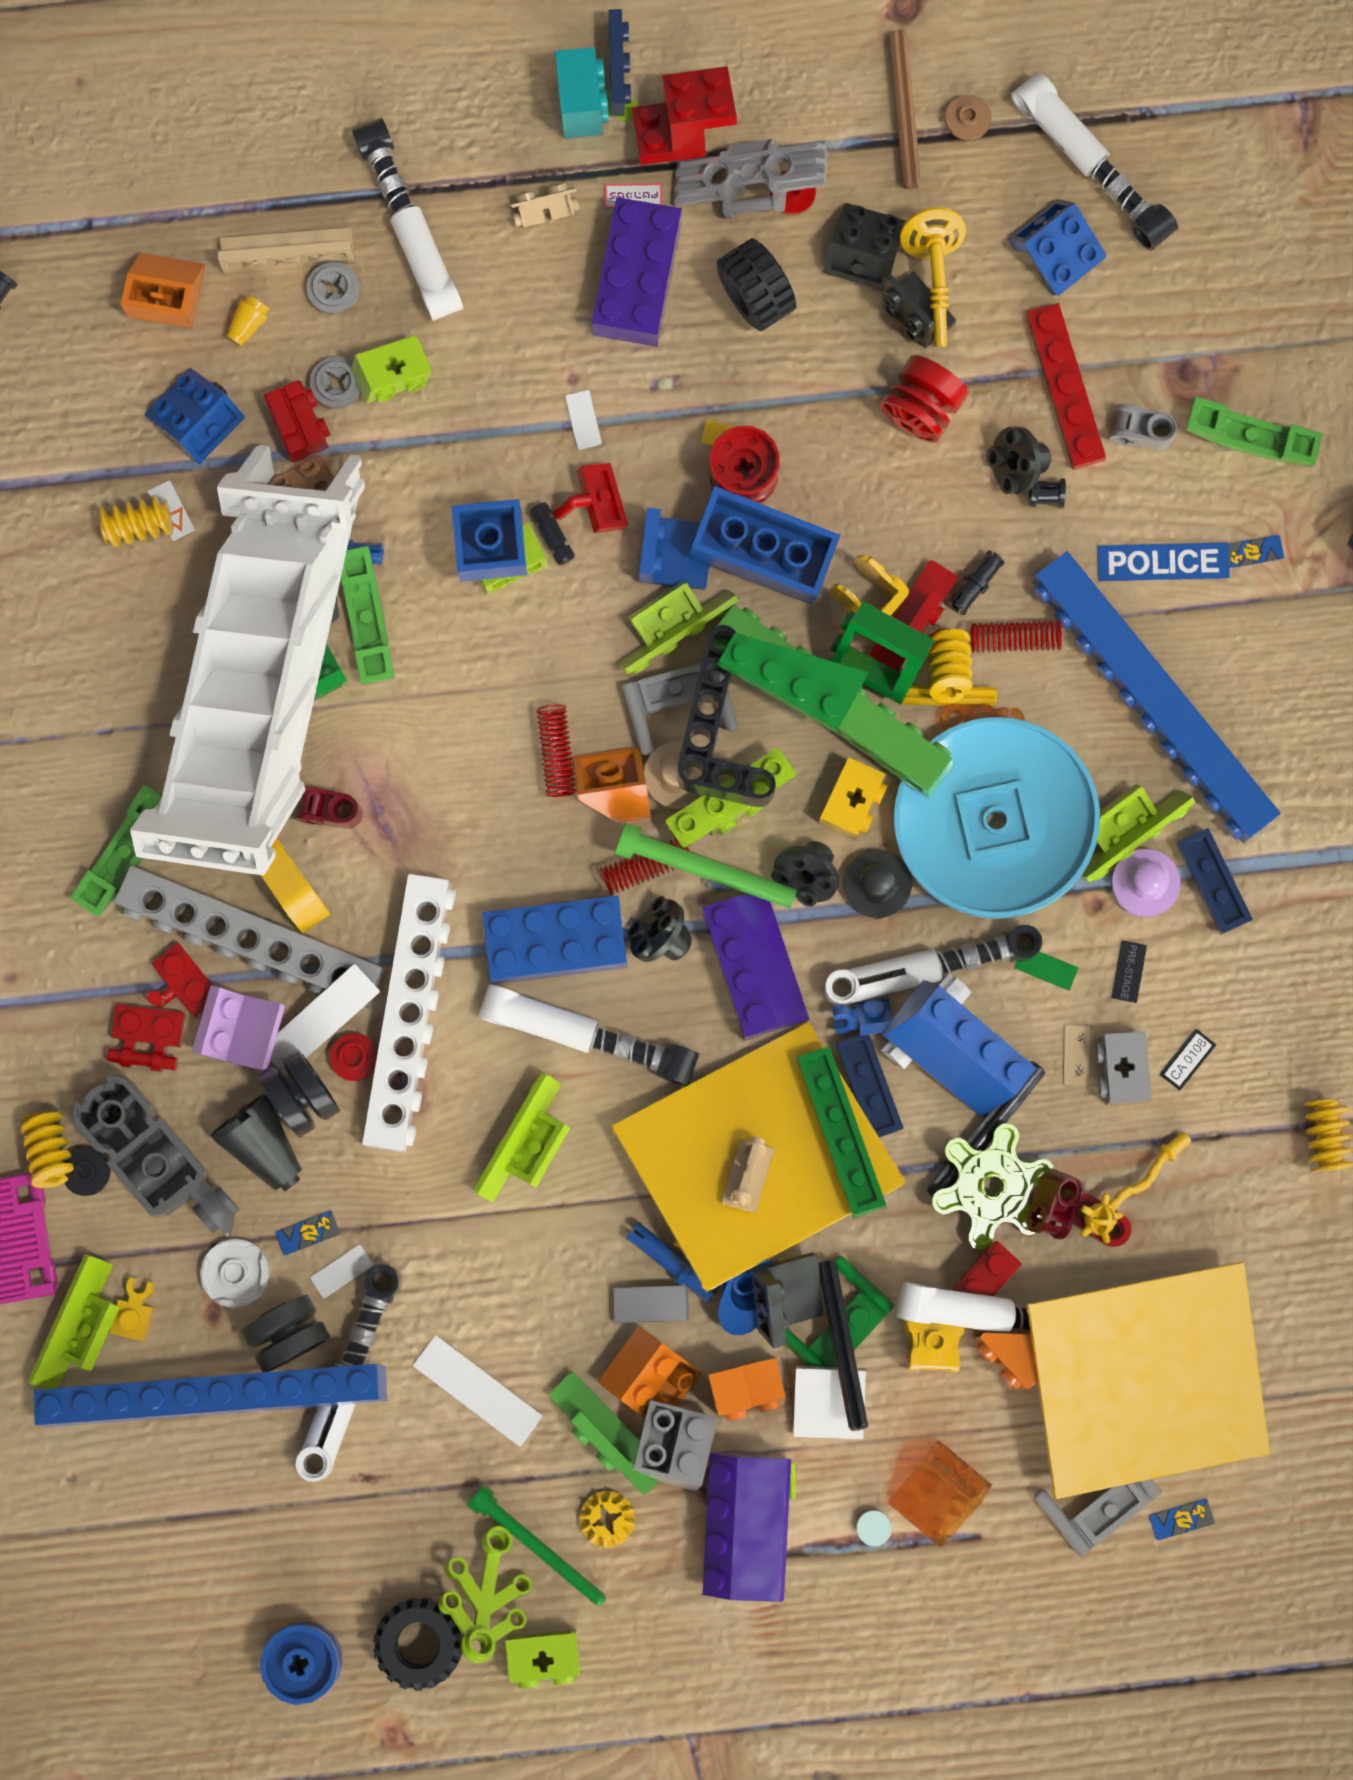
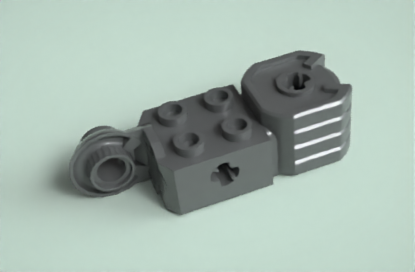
M106 1075L108 1084H101L93 1088L83 1099V1105L73 1104V1124L95 1150L111 1157L107 1162L108 1166L150 1216L155 1218L169 1216L193 1197L198 1204L192 1209L212 1233L220 1229L227 1237L230 1235L234 1226V1214L239 1211V1208L220 1186L213 1190L206 1182L209 1175L207 1169L164 1119L159 1118L157 1120L156 1108L133 1081L123 1076ZM114 1109L119 1112L121 1111L120 1120L117 1123L113 1122V1124H110L109 1121L113 1118L110 1112Z

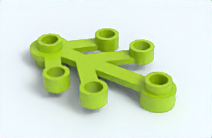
M501 1526L491 1528L482 1537L481 1544L486 1552L480 1589L470 1575L468 1564L464 1558L453 1557L444 1566L445 1575L449 1579L458 1582L476 1612L474 1624L461 1606L462 1598L456 1591H448L441 1595L438 1600V1607L442 1613L451 1615L463 1635L460 1642L462 1654L468 1661L476 1664L489 1660L494 1654L495 1642L509 1632H516L522 1629L527 1622L526 1614L521 1609L514 1608L504 1614L502 1622L488 1629L492 1613L513 1599L527 1595L532 1590L531 1579L527 1575L520 1574L512 1578L507 1587L494 1595L500 1557L511 1549L513 1543L511 1533ZM491 1538L498 1542L497 1549L492 1547L490 1543ZM453 1563L459 1565L460 1574H456L452 1570ZM517 1580L524 1584L523 1592L517 1589ZM447 1597L453 1599L454 1608H450L447 1606ZM512 1614L517 1616L519 1620L518 1626L512 1624L510 1619ZM473 1640L480 1643V1652L474 1649L472 1645Z

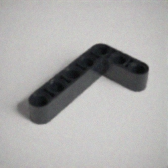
M719 625L710 631L707 638L678 762L677 781L683 790L754 807H764L772 801L776 788L775 778L769 771L713 758L732 673L716 665L724 650L717 649L714 646V642L719 639L730 641L732 635L736 633L732 627ZM711 671H719L724 675V679L720 682H711L707 679L706 675ZM703 703H711L717 710L713 714L706 715L699 710V706ZM696 735H704L709 739V743L704 747H697L691 742V739ZM689 767H696L701 771L702 775L698 779L691 780L686 778L683 772ZM723 774H728L736 782L730 787H723L717 782V778ZM755 782H763L768 786L769 791L759 795L754 793L750 786Z

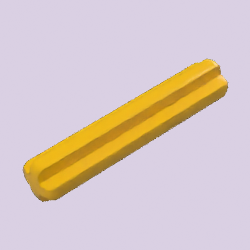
M913 685L900 705L995 706L997 703V689L995 687H972L971 690L965 693V697L961 701L954 704H945L932 699L930 696V686Z

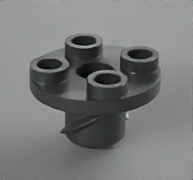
M1021 426L1003 429L996 437L993 447L988 449L986 455L987 463L992 467L994 476L1005 494H1021L1031 490L1040 474L1046 472L1051 463V454L1048 447L1044 443L1038 442L1028 429Z
M810 841L805 846L787 847L775 859L774 870L771 874L773 881L797 889L795 897L805 906L812 907L817 902L829 900L833 897L839 886V875L832 864L835 856L831 849L822 842Z
M873 850L859 855L852 861L846 871L843 887L848 902L857 912L870 918L882 919L896 914L905 906L911 894L912 878L907 866L898 856L883 850Z
M659 896L652 902L650 909L642 918L631 924L627 936L631 938L630 948L636 958L642 962H651L664 955L670 960L675 961L681 959L688 952L692 938L687 927L683 924L684 910L682 906L672 899Z

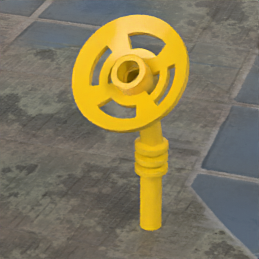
M931 207L913 214L906 220L900 231L901 245L909 255L918 259H931L933 287L929 289V292L933 293V295L929 296V298L933 301L930 304V308L933 309V322L935 323L934 347H947L946 308L949 307V303L946 300L949 299V295H946V293L949 292V288L946 287L944 256L955 251L962 244L966 235V226L962 216L956 211L945 207ZM933 219L947 220L944 226H927L925 223ZM957 228V229H958V235H957V238H956L955 242L953 243V240H954V233H953V231ZM915 229V230H916V233H915V235H914V243H915V245H910V243H909L910 235H911V233L913 232V230ZM923 235L925 243L920 244V239ZM946 235H949L948 240L945 243L944 237Z

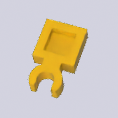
M130 1277L126 1284L129 1299L128 1301L118 1300L117 1306L120 1308L109 1334L145 1342L154 1308L144 1304L145 1300L151 1297L154 1292V1282H147L145 1291L139 1294L135 1290L137 1278Z

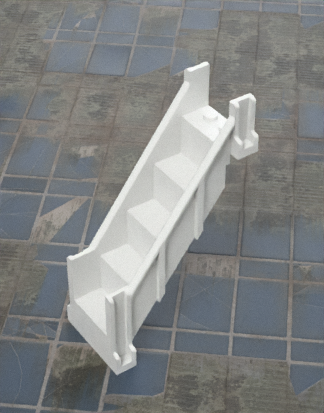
M260 445L254 448L238 472L227 473L218 484L217 491L222 515L237 517V519L231 526L232 533L217 553L207 602L196 617L193 633H199L183 706L174 717L169 736L176 738L162 798L155 808L143 810L130 829L136 857L257 875H265L276 857L275 850L271 846L305 792V784L303 781H300L299 772L302 768L300 761L352 524L356 518V506L359 496L365 489V482L360 478L359 468L362 465L360 456L350 455L326 491L267 485L274 475L270 446Z

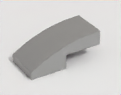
M687 1286L613 1288L614 1323L689 1321Z

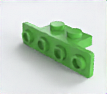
M574 1372L569 1373L549 1393V1397L575 1425L571 1432L585 1446L591 1442L599 1450L595 1457L609 1471L614 1467L619 1472L621 1471L643 1495H646L659 1482L633 1470L640 1440Z

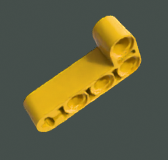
M276 838L271 846L275 850L276 857L265 875H261V877L294 924L304 934L331 914Z

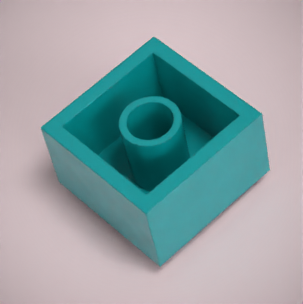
M595 47L555 51L564 139L603 135L602 123H609L603 58L596 59Z

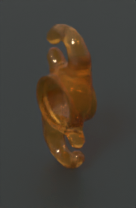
M952 704L943 709L940 715V723L946 731L953 727L949 723V716L952 713L960 714L962 716L961 723L973 720L974 714L980 711L987 712L991 718H1004L1009 710L1006 707L993 708L988 704ZM1018 708L1011 710L1016 719L1025 721L1022 711Z

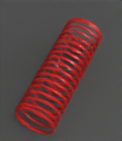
M1039 620L1037 624L1035 621L1031 624L1029 621L1027 623L1023 621L1020 625L1018 621L1016 624L1012 621L1010 624L1006 622L1005 626L1003 622L1000 625L997 622L994 625L990 622L989 626L986 622L984 625L980 622L978 626L976 623H972L971 649L975 653L977 636V653L980 652L979 633L981 626L982 652H985L986 627L987 650L990 653V630L992 627L993 652L995 653L997 625L998 651L1001 652V627L1003 628L1004 652L1007 651L1006 629L1008 626L1009 651L1011 652L1013 625L1014 651L1017 652V627H1019V647L1022 652V629L1024 625L1025 651L1027 652L1029 625L1030 650L1033 651V626L1035 625L1036 651H1038V629L1040 624L1041 650L1044 651L1045 625L1046 649L1049 651V626L1051 624V644L1054 651V629L1056 623L1057 650L1060 651L1062 647L1060 620H1055L1052 623L1050 620L1047 624L1045 620L1043 623Z
M559 704L542 706L536 710V713L539 714L537 716L539 719L537 723L540 724L538 729H540L539 734L541 735L539 739L542 740L540 745H542L541 750L543 751L541 755L544 756L542 758L544 761L542 765L544 766L543 771L546 777L544 781L547 782L545 784V787H547L545 790L547 797H565L577 792L575 788H571L576 784L569 783L575 781V779L567 778L575 775L570 772L574 768L568 767L572 766L573 763L567 762L573 759L569 757L572 752L568 751L571 747L566 746L571 742L564 741L570 738V736H567L569 731L565 730L569 726L564 725L568 721L562 720L568 717L564 714L567 712V707ZM551 707H564L562 709L540 711L542 709ZM543 731H552L545 734L541 733ZM544 736H554L546 739L542 738ZM545 752H555L548 755L544 754ZM547 757H557V758L545 760V758H547ZM548 773H559L550 776L546 775ZM549 778H561L552 781L547 780ZM550 789H560L555 791H548Z
M674 838V842L671 839L669 840L670 845L676 847L679 845L681 849H684L676 838ZM634 854V859L631 857L628 861L627 858H624V863L622 860H619V865L617 862H614V867L612 864H609V869L607 866H604V870L601 867L600 870L610 895H614L610 879L616 892L619 893L615 877L621 890L624 891L620 875L626 888H630L625 873L632 887L635 886L629 868L637 885L640 884L634 866L642 883L645 882L639 864L647 881H649L644 862L652 879H654L655 877L648 858L640 855L638 857L637 854ZM649 859L657 877H659L660 875L656 867L655 861ZM657 862L662 875H664L665 873L661 863ZM664 864L667 873H669L668 865Z

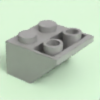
M650 1400L633 1470L662 1483L697 1491L702 1487L718 1418Z

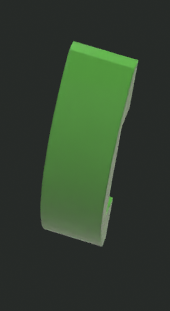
M1195 397L1193 400L1186 430L1201 438L1236 451L1270 460L1305 466H1315L1323 433L1291 424L1287 428L1227 410V405Z
M365 546L347 550L341 574V583L346 599L361 685L394 679L389 641L370 548Z
M143 785L126 811L128 816L92 871H87L70 897L71 900L97 917H100L118 895L130 865L137 868L143 859L136 857L130 829L143 810L153 809L157 806L162 798L161 794L147 785Z

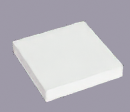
M796 1366L793 1436L863 1439L864 1430L851 1431L848 1427L837 1367ZM857 1368L865 1405L866 1369Z

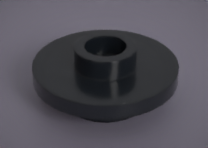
M80 1148L73 1151L71 1157L64 1161V1163L73 1164L74 1167L73 1171L65 1174V1177H68V1181L64 1183L65 1186L72 1193L80 1196H92L99 1193L105 1188L110 1179L111 1172L107 1164V1158L101 1152L92 1148Z

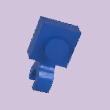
M889 998L855 1003V1010L846 1005L832 1007L835 1033H846L855 1029L860 1030L861 1036L883 1033L893 1020Z

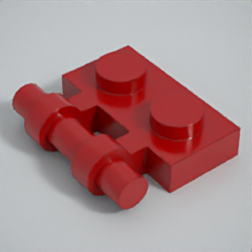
M116 1004L111 1038L124 1040L122 1050L109 1048L107 1061L120 1063L121 1067L132 1068L133 1065L150 1067L151 1071L162 1072L163 1069L176 1071L178 1058L166 1056L167 1046L181 1048L186 1014ZM137 1042L154 1044L153 1053L135 1052Z

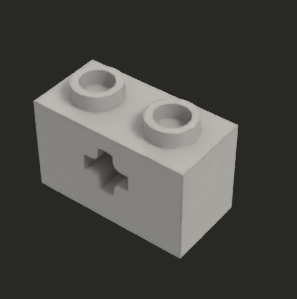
M1146 1031L1112 1033L1101 1036V1043H1096L1097 1063L1103 1064L1104 1076L1098 1078L1100 1098L1105 1097L1106 1105L1147 1103L1151 1101ZM1121 1060H1123L1124 1066L1130 1067V1071L1124 1075V1078H1122L1120 1071H1115L1114 1069Z

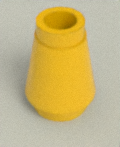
M247 294L243 301L239 300L226 336L243 346L267 320L266 314L270 308Z

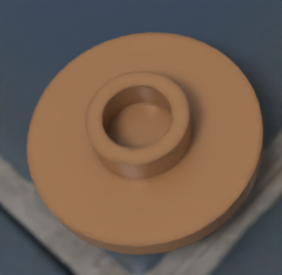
M962 95L955 98L949 104L945 115L948 130L955 137L962 140H975L982 137L988 131L992 119L988 104L980 97L974 95Z

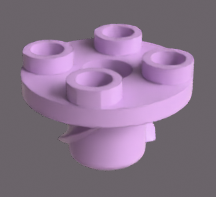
M1152 849L1135 850L1129 858L1119 861L1113 871L1111 884L1116 901L1130 915L1153 917L1165 912L1174 904L1180 891L1181 882L1178 869L1168 856Z

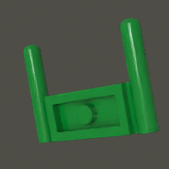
M839 1255L834 1258L838 1271L861 1291L845 1308L853 1350H855L895 1307V1304L848 1260ZM829 1326L810 1347L803 1343L790 1329L785 1331L786 1346L808 1366L837 1367Z

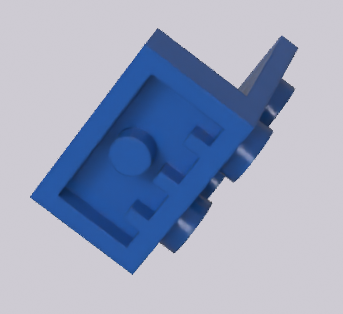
M1060 199L1053 202L1008 239L1014 250L1029 254L1051 292L1057 296L1106 258L1105 251L1076 203Z
M192 368L187 369L183 375L178 377L176 382L145 413V416L174 438L199 465L245 418L223 391Z
M647 508L639 570L640 583L675 586L684 580L691 589L705 590L707 588L709 565L687 557L700 522L661 518V509Z

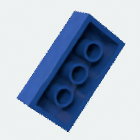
M714 486L687 557L812 605L820 593L841 535Z
M619 895L482 912L490 981L493 985L628 968Z

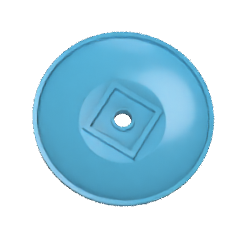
M1003 717L982 718L961 723L931 740V744L937 741L951 752L950 757L953 760V767L929 799L901 780L894 809V827L900 854L908 870L920 886L939 902L956 911L976 917L992 919L1011 918L1029 914L1046 907L1064 895L1078 881L1088 866L1096 847L1100 824V808L1094 782L1088 769L1075 751L1061 738L1038 725L1023 720ZM993 813H1001L1005 816L1007 822L1001 829H992L987 824V818Z

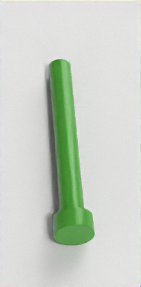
M625 821L614 854L631 859L634 853L789 909L791 908L797 889L640 834L642 827Z

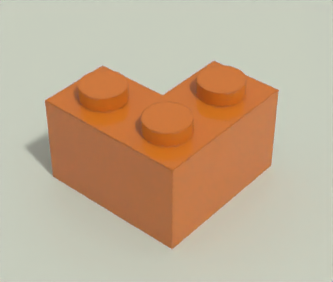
M776 1357L708 1374L718 1416L725 1415L727 1421L747 1417L746 1409L759 1406L760 1412L781 1407L779 1400L786 1399Z

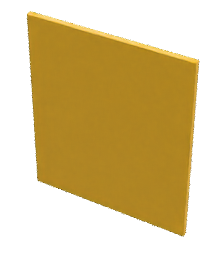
M809 1022L612 1125L613 1133L619 1139L706 1292L850 1215L846 1199L796 1061L797 1056L824 1048ZM840 1074L882 1194L885 1196L906 1185L905 1178L899 1172ZM753 1136L764 1139L765 1146L775 1148L756 1213L722 1204L741 1139L751 1141Z
M1244 1262L1027 1304L1053 1488L1052 1493L1055 1499L1270 1454Z

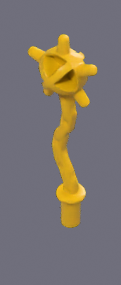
M1181 1132L1167 1145L1162 1144L1160 1146L1161 1153L1157 1155L1147 1175L1134 1185H1128L1118 1191L1110 1201V1195L1104 1193L1100 1203L1094 1204L1091 1207L1082 1206L1081 1211L1085 1213L1086 1227L1080 1232L1081 1237H1086L1092 1233L1101 1236L1104 1243H1109V1232L1116 1225L1117 1220L1123 1217L1122 1212H1115L1121 1202L1132 1194H1139L1149 1188L1156 1179L1163 1164L1167 1160L1174 1162L1176 1155L1191 1142L1190 1137L1185 1132Z

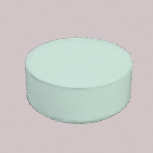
M869 1510L859 1517L856 1531L859 1538L865 1544L879 1546L889 1539L892 1526L889 1518L884 1513L878 1510Z

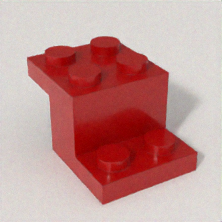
M728 66L662 75L664 103L632 107L640 165L706 157L704 129L737 125V114Z

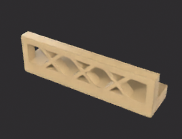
M352 227L220 238L221 251H218V261L224 274L315 267L327 262L355 263Z

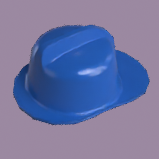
M765 1260L751 1269L772 1264V1262ZM751 1269L722 1284L723 1293L717 1311L718 1321L722 1328L732 1335L742 1336L752 1332L757 1327Z

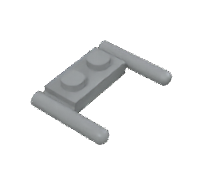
M702 663L638 680V682L627 683L622 686L640 751L643 755H650L654 751L644 715L692 703ZM711 671L706 675L707 679L711 682H720L724 679V675L719 671ZM728 691L722 719L727 731H735L738 728V722Z
M1153 1479L1111 1487L1070 1520L1046 1490H1038L1035 1493V1500L1078 1555L1082 1557L1148 1505L1150 1501L1158 1497L1162 1491Z

